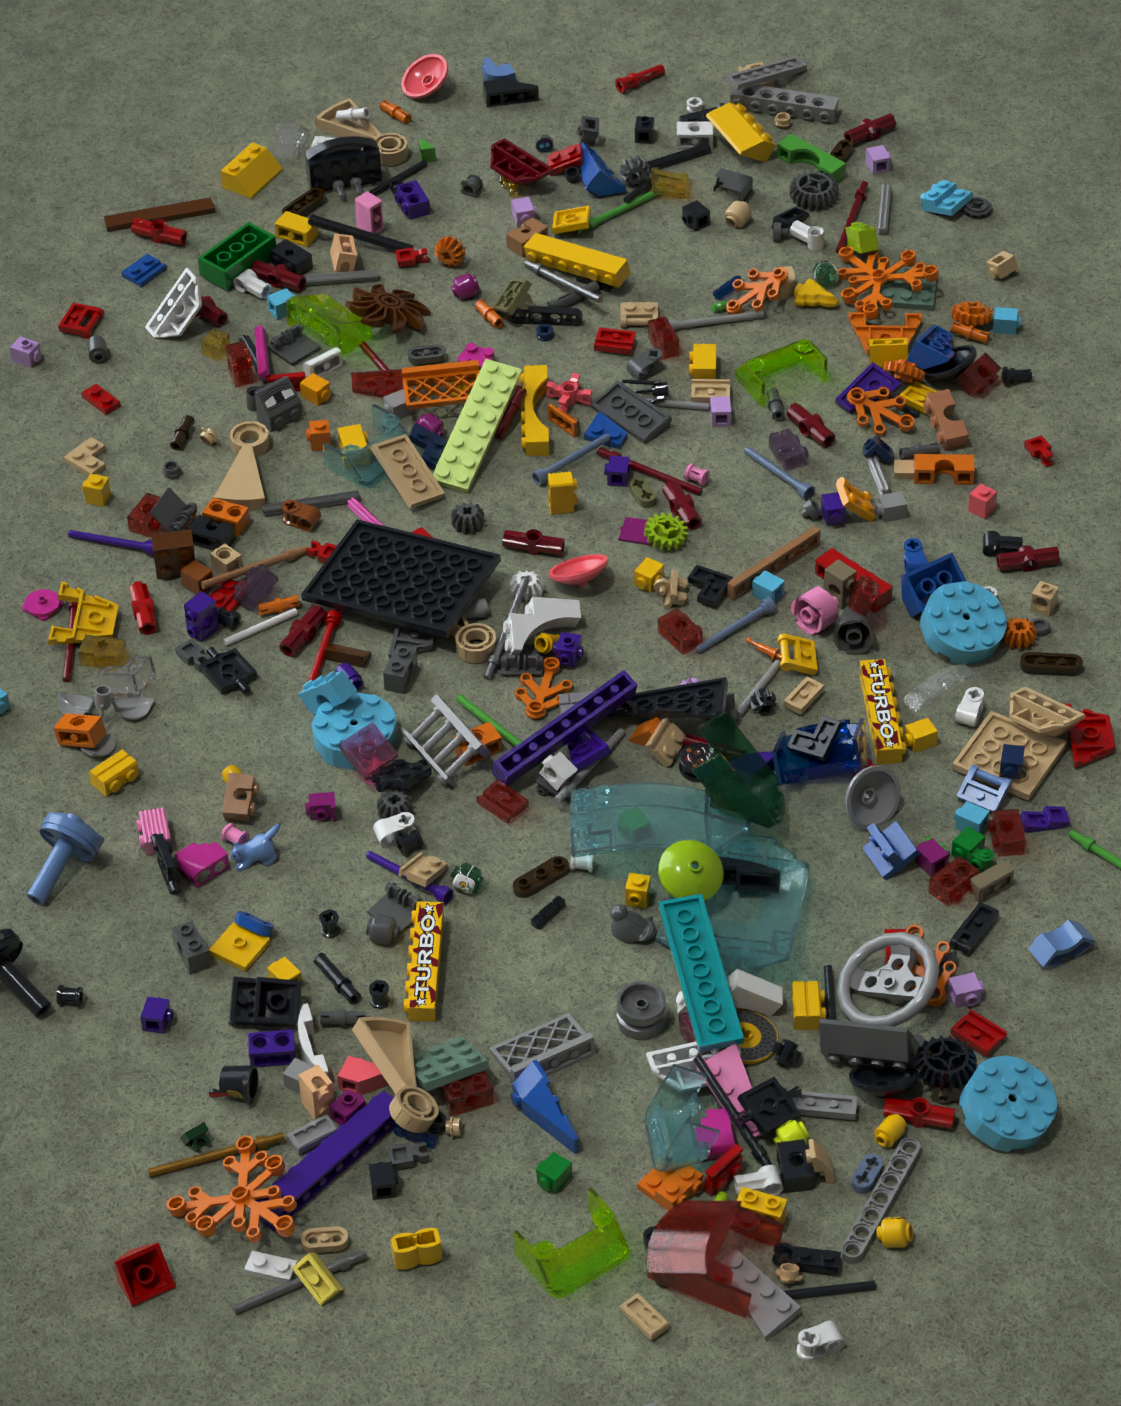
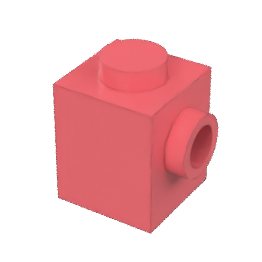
M979 484L969 494L968 511L985 519L996 509L997 491Z

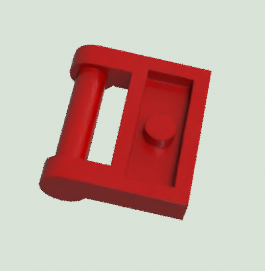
M73 302L58 325L59 331L80 335L84 339H89L93 328L98 320L103 318L105 312L99 307ZM91 315L92 317L90 321L88 322L86 327H83V323L85 322L87 317Z

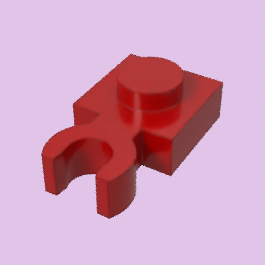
M312 541L311 548L307 547L306 552L308 556H317L318 561L325 563L337 545L326 542L322 546L319 542Z

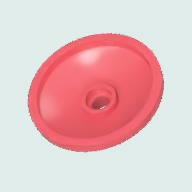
M429 54L413 62L403 75L401 83L403 92L413 99L425 98L435 93L443 85L448 75L449 66L445 58L439 54Z
M602 554L575 557L551 568L549 577L561 584L577 585L578 587L585 586L606 568L608 558Z

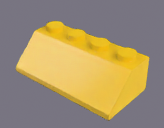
M729 102L706 115L740 155L766 162L776 147L772 136L763 130L764 127L757 123L755 117L746 111V107L740 103L736 105Z

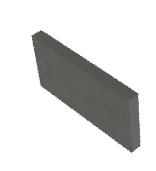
M618 380L590 404L592 409L602 412L644 444L648 443L672 422L670 415Z

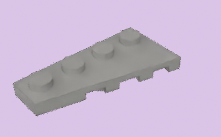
M737 1249L719 1263L721 1271L737 1293L743 1306L749 1312L765 1341L769 1340L802 1312L801 1306Z

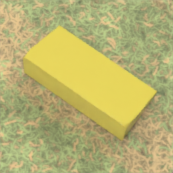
M315 1252L308 1253L292 1268L320 1306L343 1290L342 1286Z

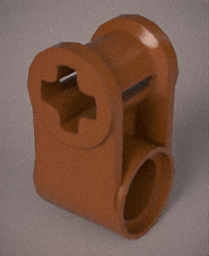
M287 500L282 504V510L284 511L282 520L286 525L310 532L321 518V512L314 506H309L296 500Z

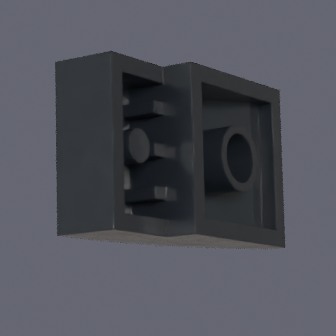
M233 977L228 1024L269 1027L298 1026L302 981L257 977L256 979Z

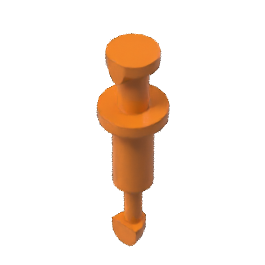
M750 637L746 638L747 644L756 646L757 650L770 656L772 661L776 658L782 660L779 648L773 649L763 643L758 644L752 641Z

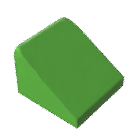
M421 138L419 140L421 161L426 160L427 163L436 162L435 147Z

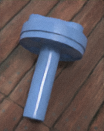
M49 812L41 824L40 835L54 848L27 893V897L35 903L45 904L72 855L79 857L82 861H92L105 841L100 834L74 814Z

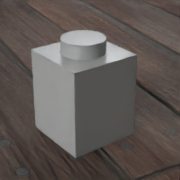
M404 389L383 397V412L393 421L414 414V409H406Z
M902 492L878 495V504H875L876 514L881 516L883 522L906 519L907 503Z
M294 1058L283 1073L284 1087L300 1094L298 1074L314 1066Z

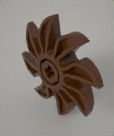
M384 284L373 285L371 292L355 287L352 293L354 301H346L345 303L348 310L362 317L360 323L377 328H382L384 324H389L392 327V333L403 332L405 325L422 330L424 324L423 316H430L431 313L428 307L413 299L415 294L398 289L392 290V293L385 292Z

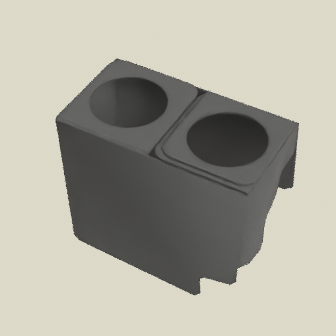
M723 168L716 173L715 176L718 178L713 187L714 193L720 183H724L722 187L740 192L742 195L741 202L745 201L752 193L753 177Z

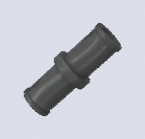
M770 388L766 392L768 397L767 405L769 410H771L773 420L776 418V421H780L784 418L782 410L783 401L779 397L778 389Z
M937 442L926 445L919 443L913 447L899 448V457L901 460L914 458V454H940V447Z
M341 1009V1011H320V1025H341V1027L355 1025L359 1018L366 1017V1011H345V1009Z

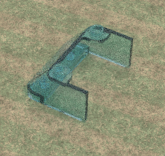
M376 404L372 405L373 428L381 432V434L364 448L356 445H347L338 450L327 443L323 444L324 467L363 489L375 487L388 476L372 452V445L403 434L409 436L398 416Z
M673 1064L645 1113L644 1123L655 1170L665 1173L701 1163L708 1158L710 1149L718 1138L720 1130L691 1121L693 1116L699 1112L700 1102H698L697 1093L705 1082L707 1074Z

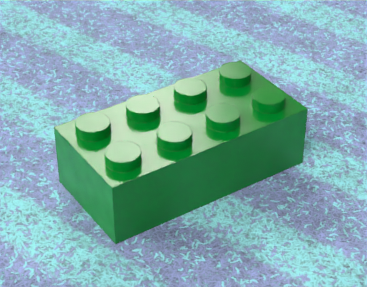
M247 222L198 258L200 276L228 290L234 285L233 280L237 276L252 268L255 260L265 263L271 258L270 249L276 246V236Z

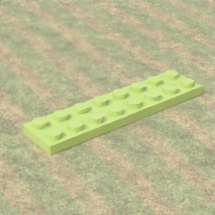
M485 359L433 472V476L440 486L460 492H469L519 382L522 369Z

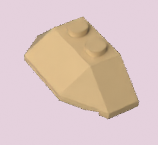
M1023 687L1010 694V720L1040 734L1053 737L1060 736L1085 718V714L1027 687Z

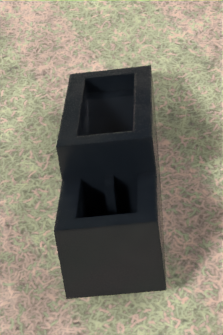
M719 857L724 873L721 885H735V890L779 892L780 870L747 860Z

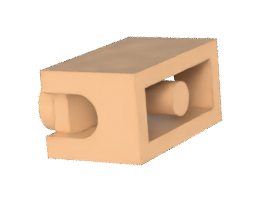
M335 233L330 250L335 272L354 271L358 255L353 236Z
M316 1065L298 1074L301 1103L314 1120L326 1114L329 1116V1105L334 1101L333 1082L321 1067Z

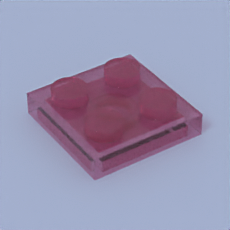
M374 722L339 743L338 746L363 779L398 757L396 750Z

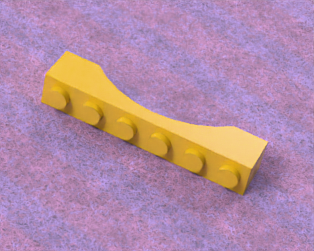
M547 365L524 366V373L520 377L521 385H524L521 391L524 388L527 390L523 397L525 399L521 401V410H525L521 411V423H525L521 424L522 436H525L522 437V449H526V456H549V428L541 423L534 412L537 402L548 392V389H546L548 383Z

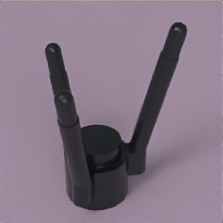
M622 380V383L652 385V388L635 391L636 393L652 392L653 397H657L649 401L652 404L664 401V397H669L667 381Z

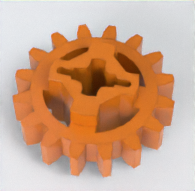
M964 301L952 306L951 318L967 326L984 325V323L989 324V321H992L993 310L990 307H984V304L977 301Z
M903 359L895 360V362L886 361L883 367L884 371L905 384L912 383L913 381L922 382L925 376V372L917 368V364Z

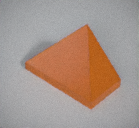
M549 404L548 420L575 438L577 436L578 418Z

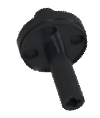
M0 929V980L35 1017H39L49 1009L51 1003L13 964L23 949V942L20 940V937L12 929Z

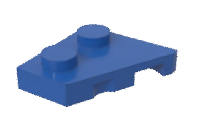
M602 412L597 413L584 433V440L591 442L604 434H609L611 439L603 445L619 450L627 439V432Z

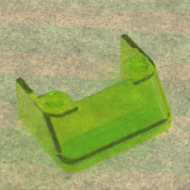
M801 339L749 359L735 369V379L763 407L765 405V382L761 377L804 361L824 383L827 382L828 358L811 341Z
M592 1187L588 1189V1212L591 1214V1222L595 1228L565 1246L557 1249L549 1241H539L531 1246L518 1230L514 1232L515 1256L553 1298H563L625 1262L629 1257L628 1244L613 1210Z

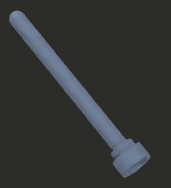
M604 434L547 469L539 468L531 474L533 481L538 486L543 485L547 482L549 473H555L608 442L611 436Z
M746 447L744 449L745 454L796 488L799 496L803 499L808 500L814 495L815 487L808 482L801 483L752 448Z
M765 598L760 602L757 609L696 646L695 651L702 653L761 615L765 616L774 613L777 610L776 604L771 598Z

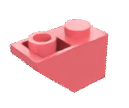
M348 1056L338 1074L339 1090L346 1091L349 1088L354 1093L364 1095L389 1086L377 1066L362 1058Z

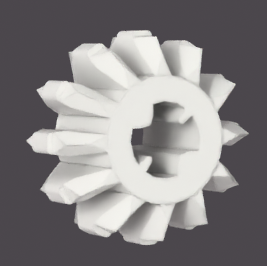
M526 570V572L518 571L517 575L512 576L510 590L513 598H515L522 579L529 581L523 597L526 603L532 597H541L544 583L540 574H536L535 571L528 572Z

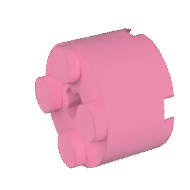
M816 586L792 602L791 612L793 616L796 615L798 620L796 624L800 629L808 634L819 633L837 621L839 601L836 597L831 596L826 590L822 589V587Z

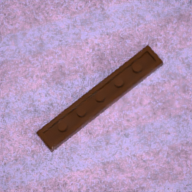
M209 197L104 216V222L107 232L131 228L135 218L151 222L160 219L167 222L215 213L212 199Z

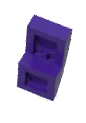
M1045 806L1042 812L1022 811L1020 815L1025 833L1056 830L1070 824L1065 807Z

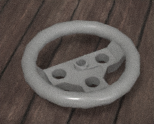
M906 932L886 933L865 942L849 956L839 974L836 994L841 1011L851 1022L896 1027L911 1020L927 1005L937 987L939 965L934 950L921 937ZM890 947L891 956L888 964L875 972H868L859 968L873 953ZM913 949L923 959L925 966L924 977H916L911 971L914 964ZM903 964L901 969L895 970L898 965ZM877 981L874 987L869 988L872 982ZM916 985L915 989L909 992V988ZM850 990L863 996L888 998L893 1004H901L906 1000L910 1002L902 1009L891 1014L871 1016L862 1013L853 1004Z

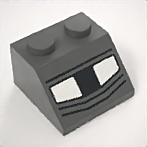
M284 376L255 391L257 419L270 432L282 428L284 425L302 416L301 401L289 377Z

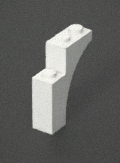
M532 597L525 606V614L510 613L507 620L504 621L503 632L506 633L505 651H508V655H515L517 659V655L521 653L524 643L533 635L551 628H575L581 619L580 601Z
M736 969L730 976L726 977L736 1008L749 1009L772 1016L783 1005L782 987L739 969ZM680 991L676 998L677 1013L687 1016L688 1011L683 993Z

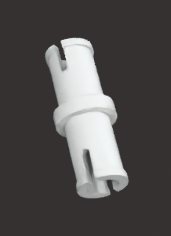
M352 107L349 110H338L336 118L340 122L349 120L356 122L358 119L370 118L371 112L367 107L359 109Z

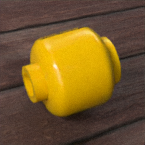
M886 1217L882 1220L881 1226H877V1239L882 1241L885 1248H905L913 1240L912 1223H908L905 1217Z

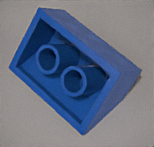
M953 553L947 554L901 576L902 600L911 618L923 613L930 596L937 588L944 584L966 581Z

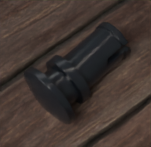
M1004 366L1001 373L1002 382L1004 385H1008L1009 381L1010 383H1015V381H1031V369L1015 370L1014 368L1008 369L1007 366Z

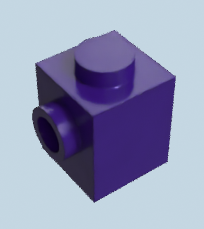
M610 456L609 463H605L604 475H607V485L627 487L630 473V457Z
M839 493L822 494L821 512L826 525L845 523L846 508L842 504Z
M147 996L140 1017L142 1031L165 1033L168 1022H172L174 1010L170 1008L169 999Z

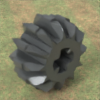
M636 155L635 158H632L630 156L628 161L623 159V165H620L619 174L625 184H630L633 187L637 183L640 186L641 181L645 182L646 177H650V166L644 157L640 158Z
M463 502L462 505H456V508L451 513L453 527L456 528L457 532L463 531L464 534L467 531H470L471 534H473L474 530L480 531V528L484 526L483 509L479 507V504L473 505L472 502L469 504Z
M398 789L395 792L388 790L387 794H381L377 802L379 818L386 819L402 812L412 814L411 796L407 795L405 791L399 792Z

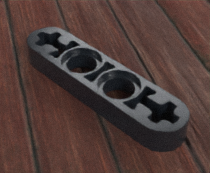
M528 306V310L517 308L513 315H509V320L514 324H548L556 326H579L582 323L583 317L582 311L578 308ZM538 313L541 317L534 318L532 314ZM557 314L560 318L553 319L551 315Z

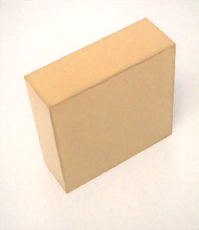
M894 460V478H914V460Z

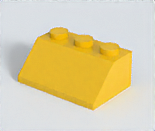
M252 142L221 170L222 187L252 199L281 173L283 168L266 147Z

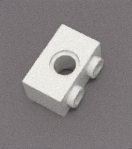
M677 122V149H689L708 143L711 149H713V124L711 122Z

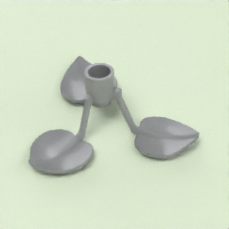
M107 685L97 686L94 690L93 699L82 695H67L61 692L58 695V706L63 715L65 713L80 715L91 713L95 704L97 709L100 710L99 716H101L102 721L104 710L109 709L111 703L116 712H121L123 718L130 720L144 718L154 703V698H124L115 702V696H111V688ZM104 736L95 748H80L90 756L104 757L115 750L116 742L113 737Z

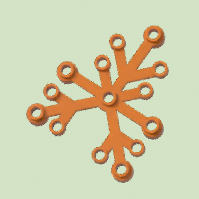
M845 246L839 250L840 259L844 263H852L857 267L850 269L841 268L838 270L839 279H848L850 286L841 292L842 299L848 305L855 303L856 311L864 312V316L868 320H874L878 317V302L885 311L893 307L892 300L880 294L882 285L887 281L904 280L911 285L913 291L917 292L923 288L920 279L925 278L928 282H934L939 276L937 266H926L923 262L915 264L917 258L913 250L902 252L901 261L888 268L890 266L889 258H879L877 250L867 252L866 264L855 257L852 247ZM878 260V269L874 270V263ZM904 266H914L905 273L893 274ZM873 287L872 294L856 302L857 296Z
M249 1135L242 1136L236 1141V1148L241 1155L240 1163L237 1162L234 1156H228L223 1160V1166L227 1172L234 1171L239 1174L238 1186L234 1187L229 1195L210 1197L202 1191L201 1187L194 1186L188 1191L191 1201L186 1202L182 1196L177 1195L171 1197L167 1202V1208L171 1215L182 1217L186 1214L185 1220L188 1226L196 1227L198 1233L206 1238L215 1234L216 1225L233 1210H235V1215L231 1224L236 1232L246 1230L248 1224L244 1218L245 1207L251 1210L249 1229L246 1231V1235L252 1243L258 1242L262 1238V1233L259 1229L260 1216L274 1225L277 1233L283 1237H290L295 1231V1223L291 1216L283 1215L279 1217L270 1211L277 1208H283L287 1212L293 1211L297 1207L295 1198L291 1195L281 1198L282 1192L276 1185L257 1190L272 1176L282 1175L285 1170V1163L280 1155L269 1157L266 1151L257 1152L251 1160V1156L255 1153L256 1144ZM265 1166L266 1170L248 1185L249 1174L256 1167ZM269 1198L268 1201H255L256 1199ZM225 1205L213 1217L208 1215L202 1216L211 1207Z

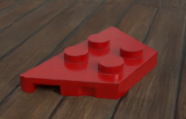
M1065 703L1066 706L1072 708V704ZM1085 708L1083 712L1079 711L1085 714V718L1068 730L1074 768L1114 753L1115 744L1110 716L1094 713Z

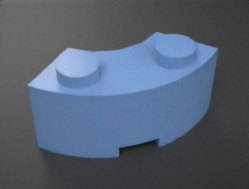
M1067 920L1056 930L1041 933L1037 936L1028 950L1042 967L1051 968L1062 965V960L1071 956L1074 958L1079 957L1096 940L1081 923Z

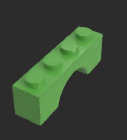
M790 134L777 143V158L790 165L794 163L811 164L818 169L819 173L825 172L826 175H831L832 178H835L836 183L845 178V162L797 136Z

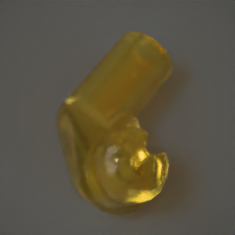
M501 176L499 178L501 186L509 190L510 197H517L518 184H514Z

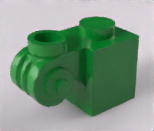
M969 826L952 840L951 855L958 861H962L967 865L970 864L973 870L977 872L980 870L985 871L991 868L994 862L993 851L984 849L985 836Z

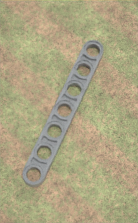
M905 1138L901 1140L842 1246V1258L847 1263H858L865 1255L877 1233V1226H881L882 1220L886 1217L919 1157L920 1143L916 1139ZM906 1146H912L916 1150L912 1153L905 1152L903 1148ZM896 1163H903L906 1165V1168L899 1170L894 1165ZM887 1180H894L897 1184L895 1186L890 1187L887 1186L884 1182ZM877 1197H885L888 1201L880 1204L875 1199ZM875 1214L878 1219L870 1221L865 1216ZM865 1231L868 1233V1237L859 1238L856 1236V1233ZM853 1248L858 1250L859 1253L851 1256L846 1251Z

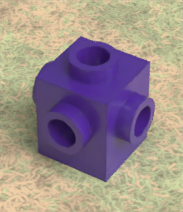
M561 632L558 643L555 642L553 646V655H556L560 664L576 667L578 659L583 657L584 647H582L581 635Z

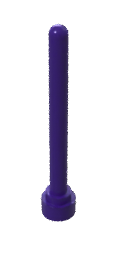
M69 530L67 533L70 538L143 550L146 555L154 556L152 540L150 539L145 542L75 530Z
M372 851L366 853L367 859L397 875L399 874V868H401L399 865ZM430 883L427 887L416 884L433 893L436 900L443 902L444 905L452 899L454 894L453 889L446 885L436 886Z

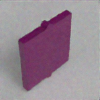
M626 517L623 526L620 527L621 532L618 541L653 546V542H647L648 537L644 536V528L648 520Z

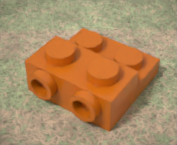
M668 1155L637 1183L639 1191L672 1214L678 1208H683L687 1204L688 1199L694 1193L698 1194L704 1186L703 1174L686 1162L683 1165L679 1164Z

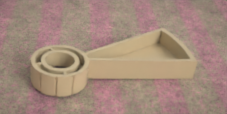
M350 98L331 106L315 118L316 129L337 137L357 136L376 140L380 151L381 165H398L408 157V142L404 136L397 133L381 134L369 119H358L356 122H351L350 120L340 122L337 120L336 113L338 110H349L352 107L359 109Z
M246 421L237 424L230 432L231 448L237 457L214 498L248 507L249 511L262 510V505L265 504V497L255 457L264 454L268 450L270 445L269 432L266 426L259 422ZM246 439H256V440H257L256 442H253V443H244V442H243V441L246 440Z
M464 615L450 633L451 636L455 637L457 655L469 663L488 661L497 644L496 633L490 626L482 623L468 624ZM473 639L483 640L480 644L469 643Z
M386 1017L359 1018L352 1031L396 1094L389 1105L391 1117L399 1126L410 1132H425L438 1116L439 1107L435 1099L428 1092L416 1087L410 1022ZM409 1104L416 1106L420 1111L413 1109Z

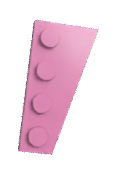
M735 1044L705 1062L738 1113L742 1115L746 1112L737 1100V1097L752 1087ZM697 1067V1071L699 1072V1074L701 1075V1077L704 1079V1081L706 1082V1084L708 1085V1087L710 1088V1090L712 1091V1093L714 1094V1096L716 1097V1099L718 1100V1102L720 1103V1105L723 1107V1105L721 1104V1102H720L719 1099L717 1098L716 1094L714 1093V1091L712 1090V1088L710 1087V1085L708 1084V1082L706 1081V1079L704 1078V1076H703L702 1073L700 1072L699 1068ZM752 1121L746 1123L755 1139L762 1135Z

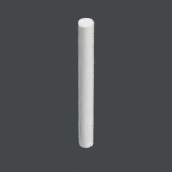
M296 608L288 610L224 638L223 643L227 647L298 615Z

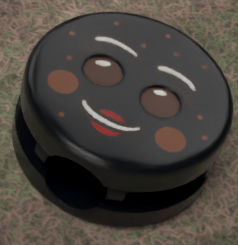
M704 743L687 745L679 754L680 774L692 782H705L712 779L718 772L717 751L712 746Z

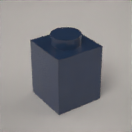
M1003 744L999 777L1021 780L1025 746Z

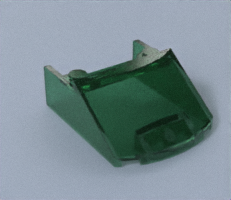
M723 712L700 725L698 731L709 744L710 752L708 756L710 759L694 767L693 773L704 786L706 794L711 797L710 807L766 828H772L780 823L785 814L784 794L779 792L777 788L781 784L780 780L729 714Z

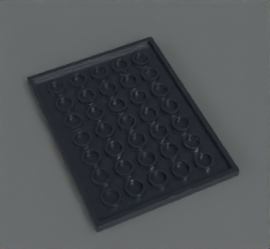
M357 519L302 592L301 597L302 601L448 638L500 563L501 557L500 554Z

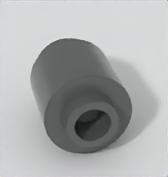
M92 336L87 343L89 359L92 362H103L108 356L106 341L101 336Z

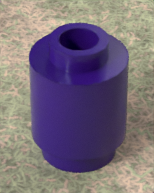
M349 663L337 666L334 673L343 670L358 691L363 685L362 676Z

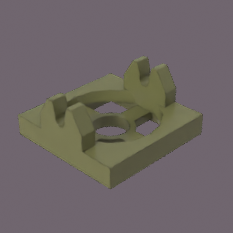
M512 278L493 308L498 313L513 315L517 308L528 310L529 307L525 302L533 303L531 295L527 293L532 283L528 280Z

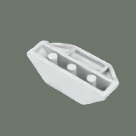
M188 267L183 271L145 326L154 338L181 336L202 307L199 280Z
M692 1042L647 1052L646 1057L654 1075L682 1092L708 1086L697 1071V1065L693 1061L695 1057L701 1055L704 1061L728 1047L699 1052L697 1043ZM736 1045L737 1048H738L739 1054H741V1049H740L739 1045Z

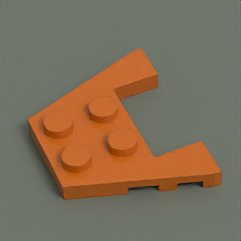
M849 312L848 320L866 354L870 355V339L908 338L909 349L922 322V313H905V326L866 325L864 312Z

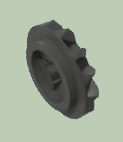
M973 197L962 207V210L965 212V215H970L971 218L976 216L979 219L980 216L986 217L987 214H990L992 205L985 198Z

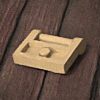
M658 302L620 303L621 328L658 324Z

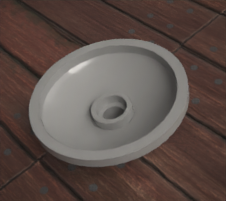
M870 766L861 770L852 779L845 795V809L848 818L854 825L867 829L868 826L874 823L877 827H880L892 818L900 800V786L894 773L881 766Z

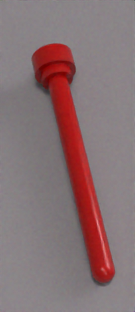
M330 610L326 614L325 623L327 627L308 681H314L318 678L325 658V648L329 646L334 629L341 624L342 614L336 610Z

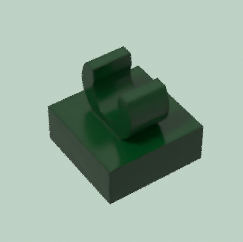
M205 1122L185 1132L180 1137L184 1145L191 1142V1148L195 1152L199 1150L197 1140L203 1141L205 1146L210 1144L209 1138L204 1135L209 1130Z

